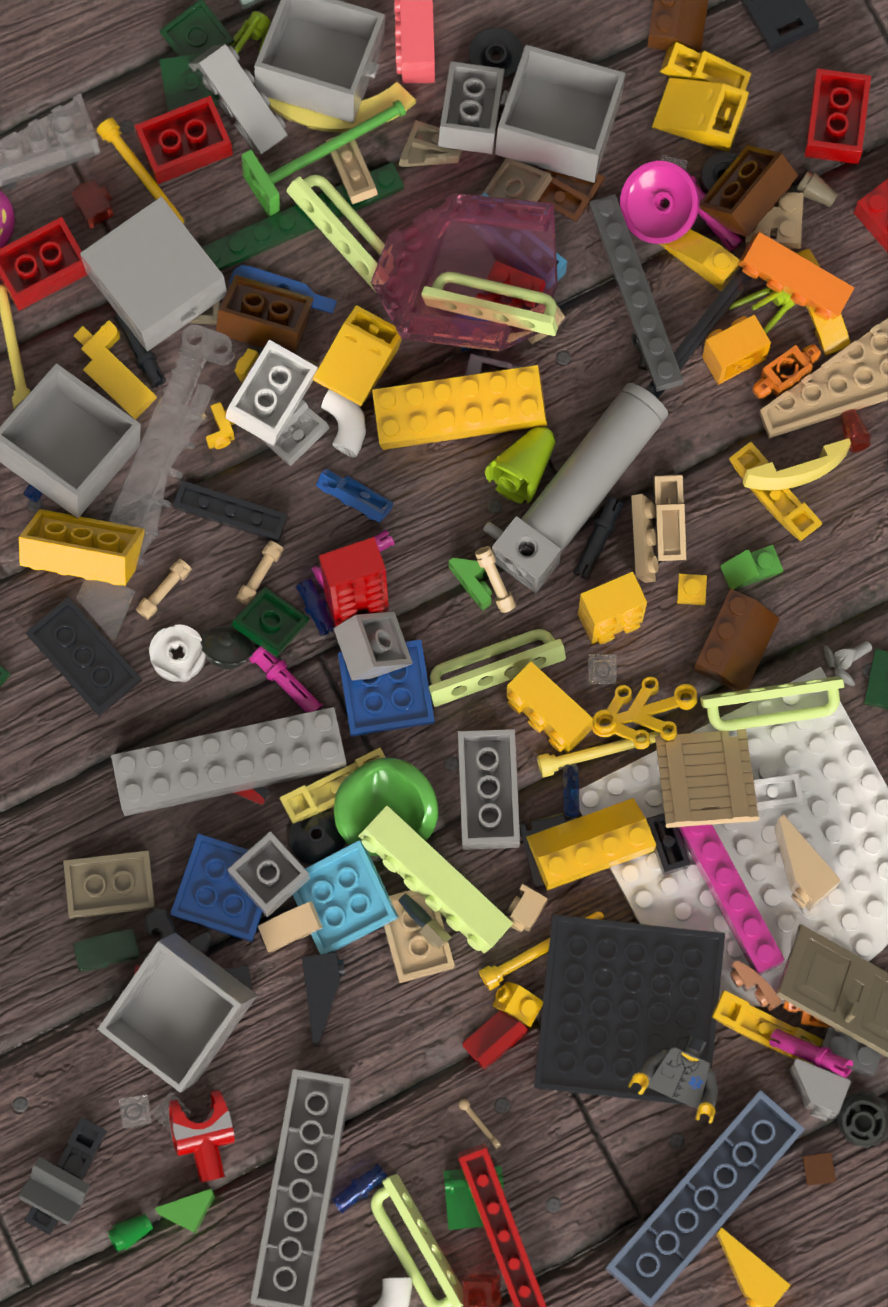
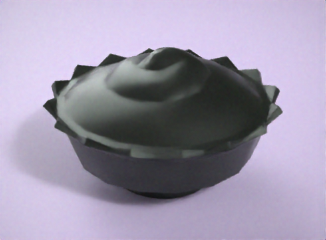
M219 625L216 629L210 628L208 633L203 634V640L200 641L202 645L201 650L205 653L209 662L223 669L240 667L248 658L253 656L252 652L255 650L253 646L254 641L230 625L226 627Z
M861 1092L858 1095L852 1094L849 1099L843 1101L839 1111L837 1123L840 1126V1133L845 1136L846 1141L852 1142L856 1147L863 1146L869 1148L871 1146H879L881 1141L888 1138V1105H886L885 1100L878 1098L875 1093L867 1094Z

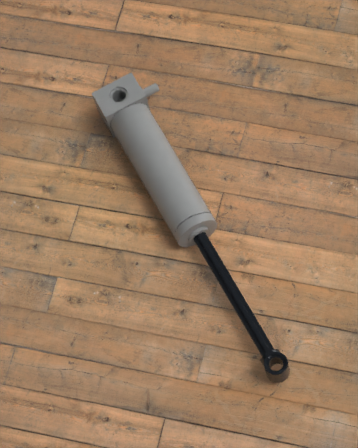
M743 267L739 268L675 350L674 356L680 371L752 280V277L742 271ZM653 381L650 382L646 389L634 383H627L521 519L516 516L504 532L491 522L484 526L483 530L497 540L492 546L496 565L533 592L537 593L560 564L563 550L667 418L668 411L658 400L665 390L656 392Z

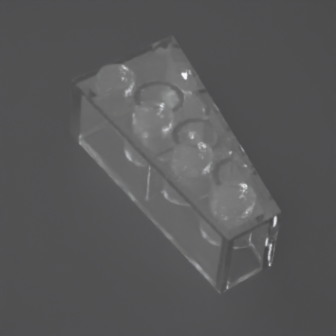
M81 93L72 98L73 101L63 107L59 105L52 109L51 114L39 121L35 119L28 123V127L18 133L13 132L0 140V187L101 154Z

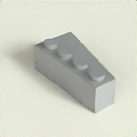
M226 44L214 45L188 65L193 72L199 69L204 76L203 85L208 91L220 97L218 102L224 113L230 118L233 116L236 118L237 121L234 122V126L254 153L263 154L287 136L284 130L286 125L278 114L274 115L268 107L271 103L262 91H257L253 85L255 79L247 69L243 70L237 62L240 58L232 46L227 47Z

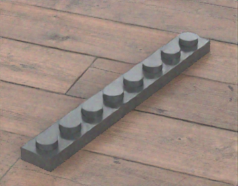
M616 195L590 201L589 208L656 392L683 385V377Z

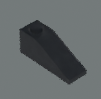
M336 953L302 957L314 1046H320L341 986L340 977H345L343 959L338 960Z

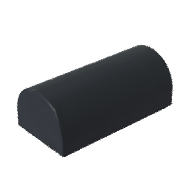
M664 813L646 818L656 843L654 851L662 874L675 873L689 867L691 862L679 828H666Z

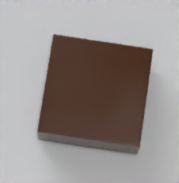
M832 1152L802 1157L806 1186L836 1182Z

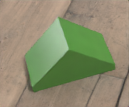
M209 1189L156 1207L155 1209L158 1215L196 1234L215 1195L213 1190Z

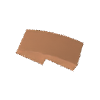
M738 960L731 964L732 972L729 975L737 988L742 986L746 992L755 986L757 989L754 992L756 999L762 1007L767 1006L769 1011L780 1006L782 1003L781 999L776 996L774 989L762 976Z

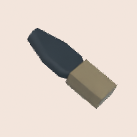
M406 893L398 900L408 915L422 927L419 933L432 946H437L439 949L452 938L435 919L432 920L429 914Z

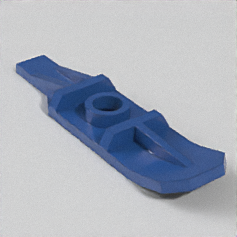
M245 265L235 268L229 281L231 285L234 276L239 275L279 288H285L289 291L314 298L312 309L333 314L337 304L336 300L314 294L304 283Z

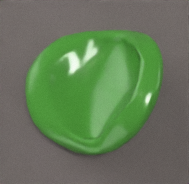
M380 758L365 763L349 774L337 790L334 802L335 824L339 833L349 845L359 840L362 841L358 836L386 806L392 809L425 841L436 827L438 803L435 792L425 775L406 761L396 758ZM367 850L370 856H379L377 853Z

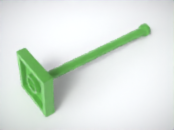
M396 100L393 102V106L270 174L265 172L252 150H249L242 154V176L268 217L280 212L279 192L275 188L274 183L398 115L400 117L405 115V108L400 100Z

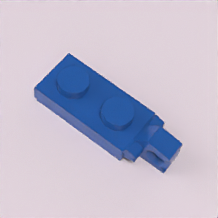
M325 469L320 474L316 486L326 494L333 495L340 499L343 504L352 506L364 513L367 518L379 523L391 512L394 505L392 501L351 477L346 476L342 478L328 469Z

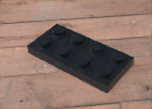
M69 597L65 598L25 632L28 638L99 717L142 681L141 677Z

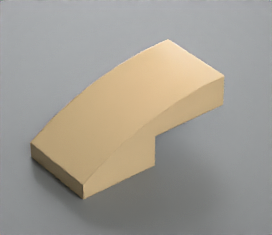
M312 901L291 909L258 926L268 952L276 951L295 940L303 939L323 928Z

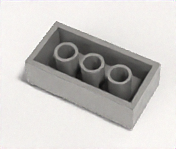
M515 729L458 731L462 850L519 848L520 833Z

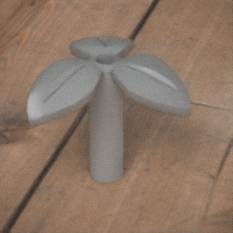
M864 641L853 649H841L835 652V655L828 646H824L825 660L828 667H835V676L843 678L845 684L854 686L855 682L846 672V669L851 666L852 662L870 652L872 645L868 641Z

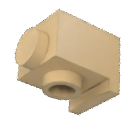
M522 884L519 894L523 896L521 898L516 896L508 911L512 913L510 920L513 922L511 925L513 929L519 932L525 929L530 932L547 904L548 898Z

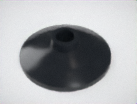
M490 28L482 31L473 39L469 49L471 64L504 69L503 79L517 71L523 55V47L517 36L502 28ZM497 54L501 57V59L495 61L492 60L491 57Z
M328 810L293 823L289 829V844L293 853L300 860L313 865L342 850L345 844V840L336 827L334 813ZM314 830L322 832L320 839L316 840L311 837Z

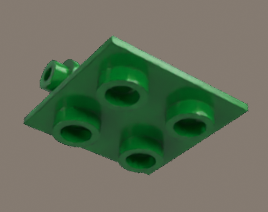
M497 1166L495 1169L503 1188L502 1166ZM463 1169L444 1171L448 1230L484 1227Z

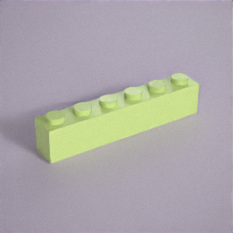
M388 806L358 836L362 839V844L367 850L377 853L383 859V864L390 871L397 872L404 879L405 885L410 890L421 894L425 898L427 906L433 911H439L453 930L460 931L468 938L467 942L475 950H481L483 953H486L513 924L510 919Z

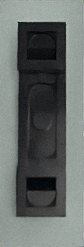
M81 1117L56 1166L83 1181L107 1131ZM32 1206L24 1220L48 1235H51L59 1223V1220Z

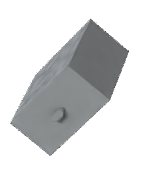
M281 0L255 63V88L258 92L262 91L268 98L354 123L371 77L375 79L380 64L377 63V60L384 45L385 14L339 0Z
M526 45L510 92L504 90L500 105H504L505 108L498 125L495 155L594 183L620 106L626 73Z
M162 197L80 253L87 275L147 352L219 302L227 293L223 274Z
M56 363L0 426V462L73 516L79 518L140 447L141 424Z
M174 933L156 943L98 1030L181 1093L199 1080L253 1003L257 994L177 933Z

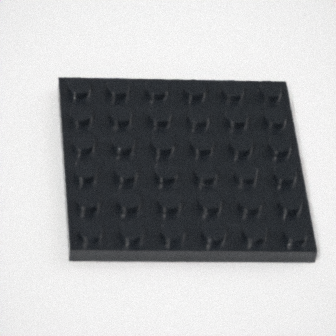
M552 915L534 1088L686 1105L648 1087L643 1094H639L642 1089L639 1083H633L631 1087H628V1084L632 1077L638 1073L646 1059L661 1049L670 1050L672 1046L684 1051L690 1036L706 1042L700 1059L710 1063L709 1068L712 1069L717 1020L711 1016L719 1000L725 933Z

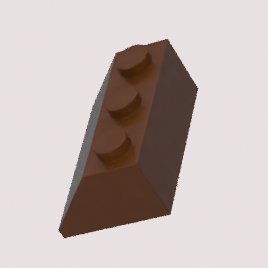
M654 0L647 48L668 50L670 46L677 42L701 53L708 0Z
M747 145L700 201L699 208L729 231L749 236L757 228L765 215L773 209L774 204L783 193L790 188L798 174L782 153Z
M235 275L219 308L215 334L265 348L268 341L271 340L296 354L304 335L314 298Z
M730 589L695 664L694 671L737 691L748 689L780 618L757 600Z

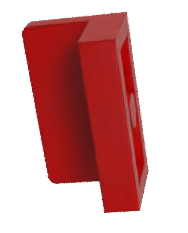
M499 1010L463 1042L462 1046L485 1071L527 1033L528 1029L521 1021L518 1022L506 1012Z

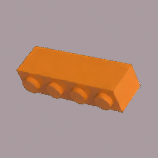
M760 232L752 237L738 263L739 266L743 267L742 271L746 275L755 279L757 277L767 281L766 285L770 289L779 293L781 291L791 295L790 299L800 306H810L815 309L814 314L824 320H829V318L833 320L839 317L854 290L853 286Z

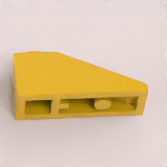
M691 229L673 242L659 244L720 291L724 289L740 267L738 265L740 260L728 250Z
M721 1228L716 1235L743 1295L748 1298L745 1303L749 1307H774L790 1287V1284Z

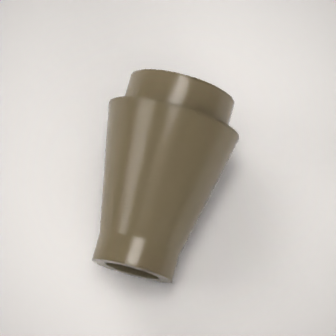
M807 171L796 188L800 193H804L805 198L822 203L829 208L838 196V193L815 172L812 174Z

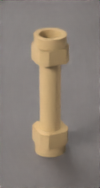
M273 541L268 542L262 551L264 556L246 586L242 585L236 597L238 601L248 605L257 595L256 590L273 561L277 562L284 550L283 547Z
M486 546L478 549L475 552L477 561L481 568L484 567L497 595L495 601L501 613L513 610L516 607L514 598L510 591L507 592L495 566L496 558L491 547Z
M179 558L170 567L171 573L148 599L143 598L136 611L148 620L157 612L156 606L179 579L184 580L189 575L188 573L192 568Z

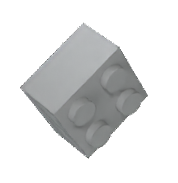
M271 831L227 870L229 876L267 917L310 880L309 873Z

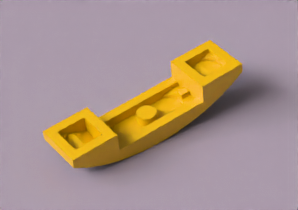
M810 249L796 253L819 266ZM806 305L825 357L840 352L851 344L841 313L839 317L833 320L830 318L829 320H824L814 314L815 309Z
M749 442L729 458L742 479H744L746 470L769 463L752 442ZM750 488L777 521L799 541H802L822 525L820 519L805 502L802 504L789 488L782 490Z
M725 990L722 991L711 1016L723 1025L767 1048L811 1065L813 1063L779 1048L772 1047L770 1040L776 1041V1039L771 1038V1035L776 1029H780L820 1047L823 1039L799 1027H793L749 1005V1002Z

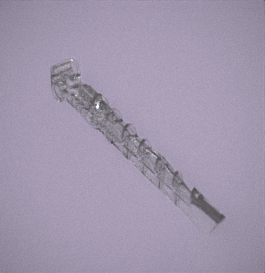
M190 325L182 333L183 342L178 351L180 358L174 361L176 367L170 371L173 375L166 380L168 387H164L162 390L165 393L164 397H160L108 521L145 529L137 564L144 566L147 565V561L141 559L154 538L160 533L158 532L162 506L170 507L172 504L163 499L167 475L176 478L183 477V473L171 468V466L184 448L194 449L195 444L189 440L200 424L205 422L207 418L204 413L214 391L212 388L204 384H198L190 406H187L206 361L218 365H228L234 360L236 354L232 341L228 336L200 325ZM193 337H202V341L198 345L190 344V340ZM221 345L228 346L225 353H215L217 347ZM84 579L76 599L112 640H115L135 591L122 585H112L109 582Z

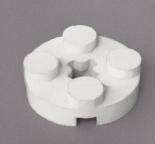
M181 624L160 630L153 637L149 647L150 661L155 671L164 679L174 682H187L197 675L206 660V655L201 650L202 645L200 641L202 639L200 635L191 627ZM179 646L183 647L182 652L185 656L174 660L173 654L170 652L172 648L177 650Z

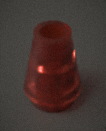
M850 409L841 414L844 439L849 438L851 441L849 451L856 453L870 447L871 435L858 415L857 410Z

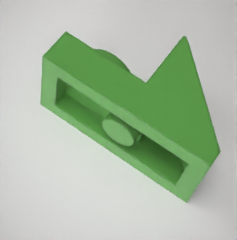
M773 545L750 553L749 549L745 550L720 566L729 589L738 590L783 572V567Z
M459 558L449 560L451 572L478 607L484 611L491 605L490 595H492L488 585L484 581L480 583L478 581L487 574L484 567L481 568L478 561Z

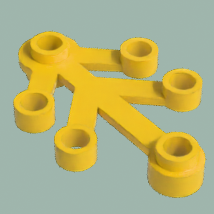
M646 677L643 679L642 688L629 710L619 713L622 705L631 702L632 690L626 685L618 686L615 690V697L607 710H600L594 715L591 728L600 737H609L616 734L633 741L637 749H645L650 745L649 733L645 730L636 731L624 724L634 722L660 732L662 739L671 741L677 736L675 723L671 721L664 722L651 716L677 707L683 710L693 708L697 703V691L692 685L682 684L675 689L673 697L646 705L650 696L656 695L659 691L658 680L654 677ZM647 685H654L653 688H646ZM621 693H627V694H628V695L625 696V697L619 696ZM666 729H672V730H673V731L670 732V733H665V732H664V730H666ZM640 737L646 738L644 741H637Z

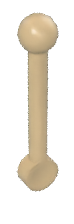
M461 1099L459 1101V1108L469 1114L492 1145L498 1149L501 1144L470 1108V1102L467 1099Z

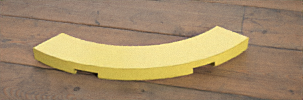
M396 82L382 93L362 100L354 123L268 98L271 103L268 107L285 119L305 125L310 129L338 133L346 132L393 106V102L396 100L401 101L405 111L416 104V99Z

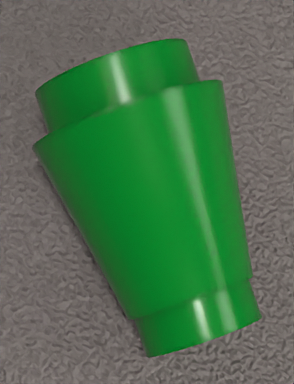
M143 1214L112 1225V1229L107 1231V1234L117 1252L123 1249L127 1251L146 1235L148 1231L152 1230L153 1227L148 1217Z

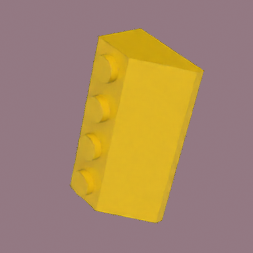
M39 509L19 536L20 566L30 567L34 570L56 572L60 575L83 577L86 580L109 582L112 585L126 586L136 570L145 529L85 517L76 518L69 514Z
M634 798L527 836L546 890L654 852L656 847L647 820Z

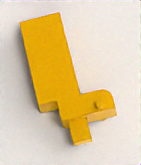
M109 320L104 326H101L94 336L82 326L73 336L83 345L81 348L83 352L92 359L83 370L136 420L157 397L109 351L120 338L119 330Z

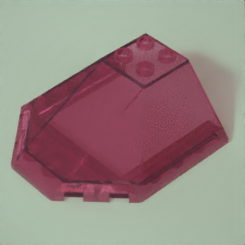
M454 193L445 198L447 202L435 210L429 208L412 219L414 223L402 231L397 229L388 235L371 284L402 339L502 351L539 334V332L427 306L421 293L424 286L432 288L435 279L445 272H457L486 279L495 261L544 280L546 286L542 293H546L553 298L558 286L554 205L552 203ZM447 283L443 287L444 291L474 298L479 292L485 295L490 294L489 291L455 283ZM502 296L500 301L509 304L512 302V299ZM536 303L534 308L523 305L522 309L544 314L546 307L543 304Z

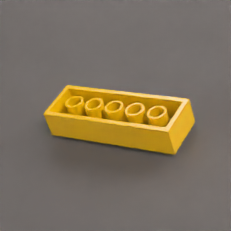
M538 365L372 390L379 444L383 450L547 426L541 375Z

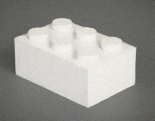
M269 340L230 403L226 419L274 446L313 382V377L318 367Z

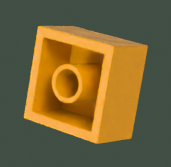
M755 315L749 318L742 316L736 319L730 328L724 331L717 329L707 336L708 339L705 341L702 358L718 385L767 359L771 342Z

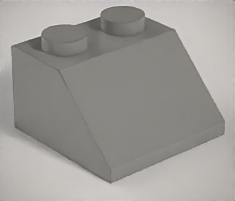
M395 612L355 615L334 628L351 680L371 679L413 664Z
M796 1058L791 1064L789 1072L805 1108L811 1110L810 1115L823 1121H827V1118L833 1119L839 1114L851 1081Z

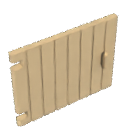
M746 729L737 730V736L729 737L728 731L677 734L676 738L669 742H665L661 736H655L666 828L759 821Z

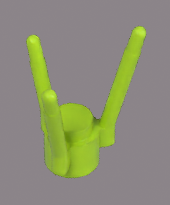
M252 12L250 18L245 20L242 28L233 37L235 42L231 46H235L234 50L237 54L248 38L259 40L261 37L260 53L269 31L268 28L271 20L260 12Z
M767 287L735 301L729 310L769 293L767 297L751 307L752 310H756L770 301H773L777 306L783 305L763 329L765 333H768L785 312L795 304L790 299L791 295L784 291L779 293Z

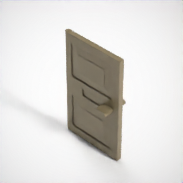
M800 924L797 928L798 931L776 996L834 1027L836 1032L841 1031L888 1057V972Z

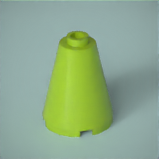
M546 427L532 428L489 463L485 470L489 483L493 479L498 485L495 490L511 501L521 504L524 500H527V503L531 502L556 444L554 434Z

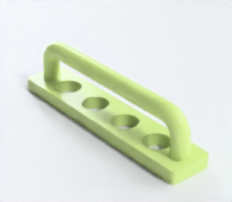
M311 175L304 180L300 176L293 180L286 190L287 193L370 287L378 293L390 280L389 276L395 271L396 259L392 252L327 179L319 175ZM313 186L321 188L385 261L383 268L376 263L311 189Z
M457 272L440 274L435 279L432 288L424 286L421 293L425 305L551 336H555L558 330L555 320L557 305L555 300L546 293ZM447 283H455L543 304L546 309L544 314L444 291L443 287Z
M536 629L440 663L432 669L429 676L431 685L428 688L433 705L437 707L514 679L530 661L539 669L564 661L566 659L564 645L561 639L555 640L550 632ZM537 640L544 642V645L441 681V676L445 673Z
M840 676L700 696L701 706L707 708L710 724L715 729L720 731L740 730L832 715L839 706V688H844V680ZM828 691L829 701L824 706L730 720H722L719 716L718 706Z
M395 1174L382 1181L384 1186L378 1189L371 1199V1209L409 1278H412V1283L423 1303L427 1307H463L470 1302L468 1296L399 1175ZM389 1196L447 1295L442 1300H436L385 1212L382 1202Z

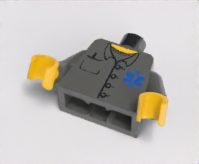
M690 1036L684 1051L673 1046L670 1050L661 1049L646 1059L638 1073L632 1077L628 1084V1087H631L633 1083H639L642 1087L639 1094H643L648 1087L697 1109L696 1120L698 1121L700 1114L703 1113L709 1115V1123H712L714 1119V1107L718 1095L716 1074L713 1069L709 1068L710 1063L700 1059L706 1042Z

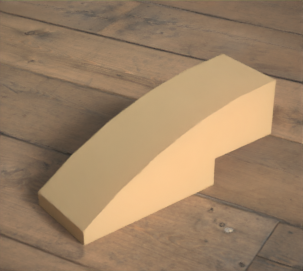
M653 475L658 561L686 560L683 475Z

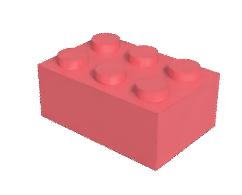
M395 0L397 74H402L403 84L435 83L433 0Z

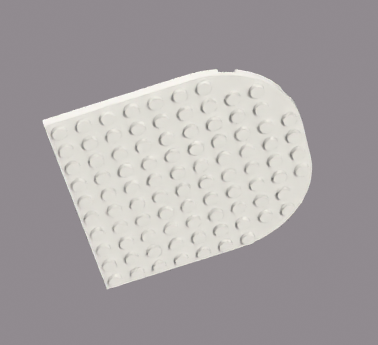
M819 667L790 683L827 677L822 668ZM828 691L752 701L721 717V719L730 720L824 706L829 701ZM839 702L837 710L832 715L826 717L746 728L753 780L799 774L804 801L802 804L758 810L759 821L712 824L785 959L781 966L761 975L776 993L798 931L797 928L800 924L868 962L888 945V787L841 702ZM709 723L691 733L714 732L720 730L715 729ZM737 730L728 731L729 737L737 736ZM657 750L572 793L571 797L581 816L634 798L645 818L664 813ZM783 814L841 880L836 889L810 911L806 907L801 909L791 897L793 892L789 887L774 830L778 819ZM686 845L685 848L691 865L675 873L662 874L655 851L609 868L639 924L725 933L719 998L722 991L725 990L749 1002V1005L753 1007H762L755 997L754 992L757 991L755 986L745 992L742 986L739 988L735 986L729 975L732 972L731 964L737 960L748 967L750 965Z

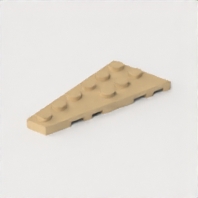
M888 318L829 359L811 375L809 374L792 389L784 392L762 408L760 416L768 438L888 400Z

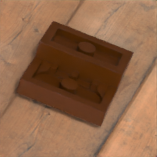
M547 169L545 172L550 173L553 179L538 201L577 223L588 208L589 202L593 200L605 181V177L597 173L593 183Z

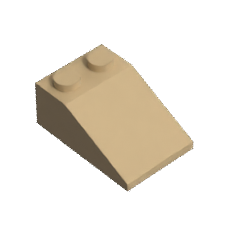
M783 814L778 819L774 830L789 887L793 892L791 897L801 909L806 907L810 911L831 894L841 880Z

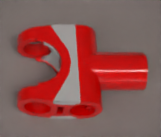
M219 1090L210 1092L212 1103L210 1105V1112L208 1117L201 1123L190 1121L185 1116L184 1111H181L177 1099L169 1101L170 1132L176 1155L181 1156L194 1153L200 1183L225 1177L219 1146L235 1142L231 1117Z

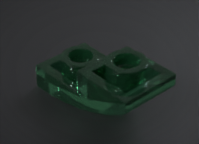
M133 929L108 933L73 944L79 972L107 968L111 963L137 960L139 957Z

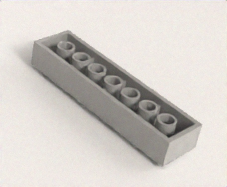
M334 707L111 755L121 808L125 816L337 771L347 767Z
M295 1069L292 1071L250 1303L252 1305L263 1307H312L351 1088V1079Z

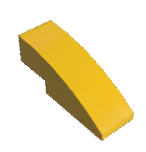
M677 42L668 48L660 69L661 73L672 78L722 83L744 91L751 76L750 72L706 51L698 53Z

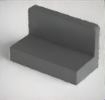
M39 1157L33 1166L29 1180L19 1193V1199L69 1225L85 1202L90 1185Z

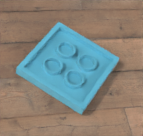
M361 840L306 868L305 870L309 873L310 880L293 894L298 906L313 902L323 927L311 934L320 955L332 953L399 918L373 861Z

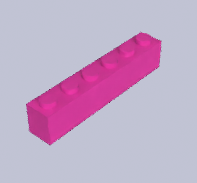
M713 825L678 827L682 840L751 969L761 976L781 966L785 959Z

